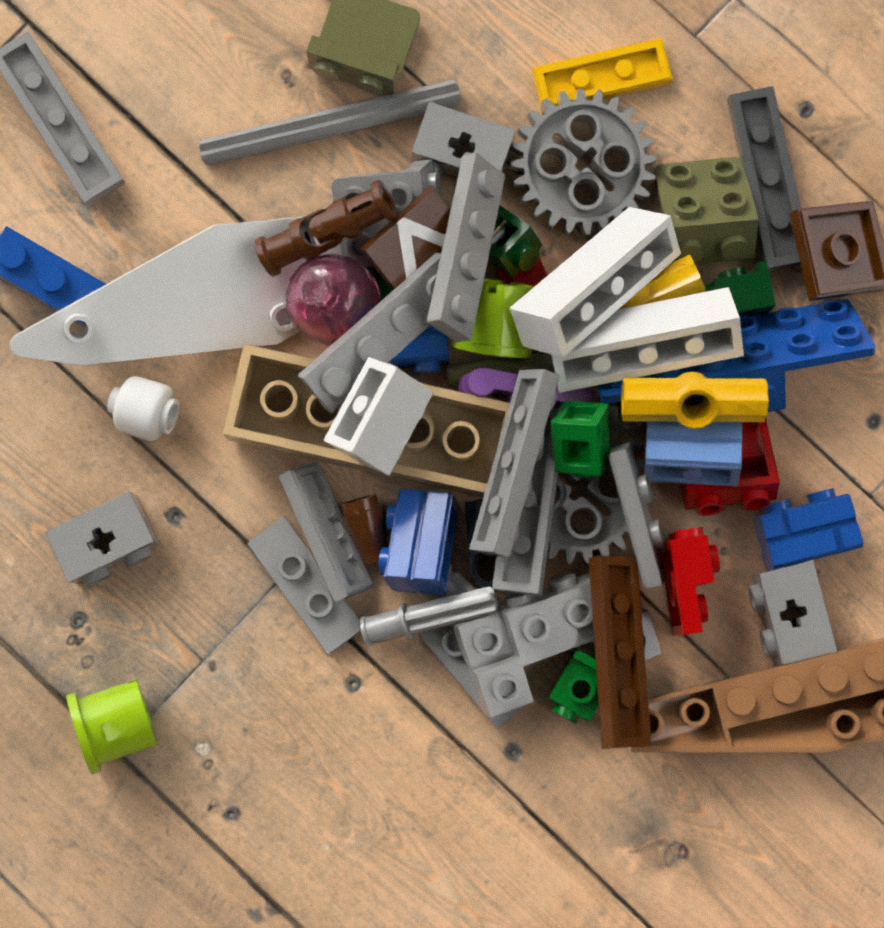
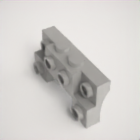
M590 573L577 578L575 574L556 577L548 582L549 588L542 591V596L512 593L506 596L507 603L499 605L498 612L495 614L452 624L458 645L471 674L482 711L488 717L492 718L534 702L523 666L594 641ZM641 605L645 660L662 653L649 611L643 609Z

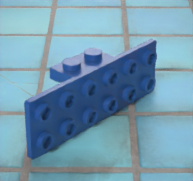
M829 299L815 305L798 308L785 307L776 312L754 316H739L744 352L742 357L637 378H677L683 373L693 371L701 373L707 378L766 379L769 400L768 412L786 409V371L875 355V344L850 300ZM623 380L596 386L601 403L621 402V385ZM700 394L690 395L691 406L702 402L705 396Z

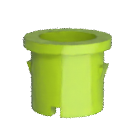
M484 278L472 339L458 343L451 339V346L486 355L531 358L533 349L522 346L509 308L533 289L534 286L511 282L510 285H506L505 280Z
M137 679L79 698L77 692L66 695L77 739L91 775L101 772L100 764L158 745L152 721Z

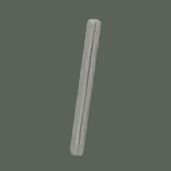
M449 80L202 139L199 142V150L204 164L213 165L425 114L429 101L448 108L456 107L461 104V93L457 82Z

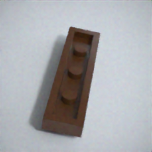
M636 556L589 558L602 749L652 746Z

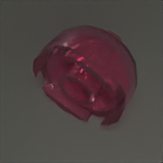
M334 253L321 254L301 263L290 277L285 292L286 312L293 326L310 341L330 347L380 302L379 286L372 273L355 259Z

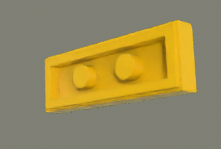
M662 38L532 67L531 71L542 114L541 103L547 98L557 107L558 95L561 91H565L570 101H574L577 90L583 88L586 100L591 101L597 90H602V100H606L615 96L619 97L671 85L673 81Z

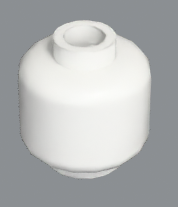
M138 376L128 378L121 387H114L107 404L108 412L113 414V424L117 431L147 441H156L163 434L169 435L177 422L180 409L179 400L174 399V393L170 386Z

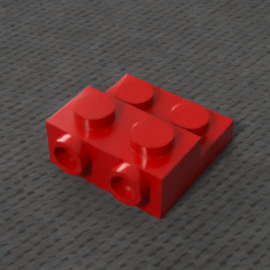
M766 418L765 422H742V463L738 487L680 484L685 510L696 509L697 514L701 516H711L723 511L726 505L742 504L743 509L755 511L767 507L770 504V500H776L780 481Z
M703 527L676 530L675 533L669 534L670 540L665 542V547L659 548L666 571L664 586L672 636L703 632L702 623L708 622V607L705 595H697L696 587L714 583L713 573L720 572L717 546L709 545L708 535H704Z

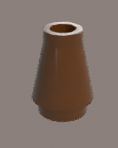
M371 494L341 504L344 515L340 516L361 554L364 565L379 562L382 547H388L384 503L379 504L376 494Z

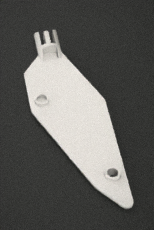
M301 217L212 225L14 335L10 341V348L13 354L19 357L74 365H90L243 348L244 344L252 346L275 345L350 304L349 268L343 263L341 246L339 244L307 261L302 258L281 268V274L275 277L267 273L257 256L255 239L262 236L268 239L289 229L290 222ZM314 237L316 244L319 245V241ZM80 320L86 323L84 331L80 334H73L69 331L70 325L74 321Z

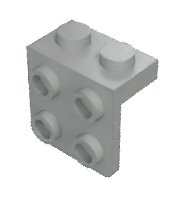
M432 160L414 161L404 171L342 176L332 183L333 201H336L342 197L349 200L371 189V184L380 180L393 199L397 215L428 187L435 189L440 197H442L441 178L438 172H433ZM385 218L362 229V235L357 238H343L340 246L345 266L348 268L374 267L360 248L390 221Z

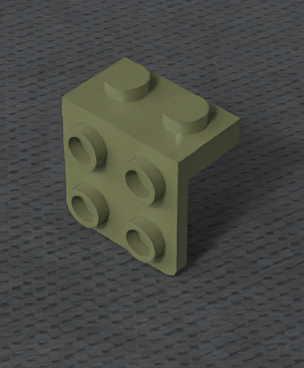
M332 0L320 37L312 35L306 51L309 68L324 78L330 80L342 79L354 83L362 90L373 94H395L420 23V14L416 9L389 0Z
M731 157L660 164L655 167V184L662 214L671 215L681 255L674 261L687 255H691L695 264L755 257L759 218L749 181L740 158Z

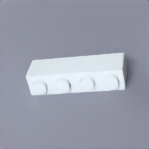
M628 207L512 305L509 309L522 346L561 358L565 357L680 256L681 251L671 215Z
M729 287L618 309L565 357L561 358L555 355H551L554 372L560 375L557 386L559 393L622 381L623 378H637L742 357L744 352L740 318Z

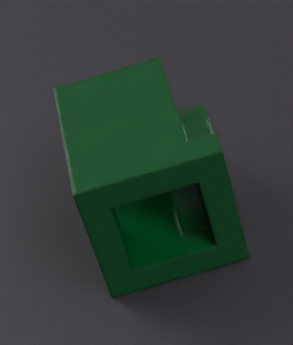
M499 205L494 231L499 225L501 228L492 238L488 262L511 278H514L520 270L528 271L534 267L539 259V249L543 244L529 224Z
M767 261L757 262L750 273H746L743 267L718 273L719 279H714L711 284L704 285L706 292L729 287L739 316L769 313L776 305Z

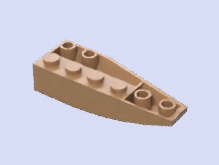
M884 638L837 649V652L785 665H773L648 698L652 746L630 748L631 752L829 753L884 739Z

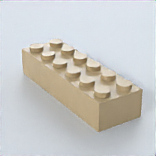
M244 344L223 430V435L229 441L388 476L360 464L323 441L343 403L330 413L298 377V374L315 359ZM422 384L434 393L389 477L484 498L510 403Z

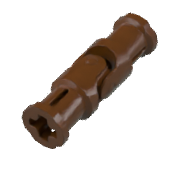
M377 180L371 184V189L349 200L342 197L334 201L326 209H319L290 222L289 229L268 239L264 236L255 239V250L267 273L275 277L281 274V268L302 258L307 261L335 248L345 237L348 239L357 238L362 235V229L385 218L388 221L396 219L397 210L385 185L380 180ZM314 237L319 241V245L316 244Z

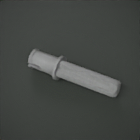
M485 587L409 607L406 603H401L396 610L361 617V634L365 644H368V646L404 636L406 639L411 640L414 639L415 633L495 614L498 612V598L492 587Z

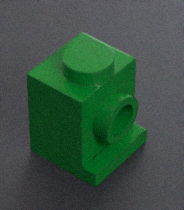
M564 401L551 421L555 472L572 473V475L581 478L594 475L601 476L609 461L610 454L607 417L610 413L609 403Z
M574 649L547 696V698L556 702L552 711L574 724L577 723L580 717L590 721L599 706L596 659L578 649ZM578 680H584L589 685V693L584 698H577L572 692L573 684Z

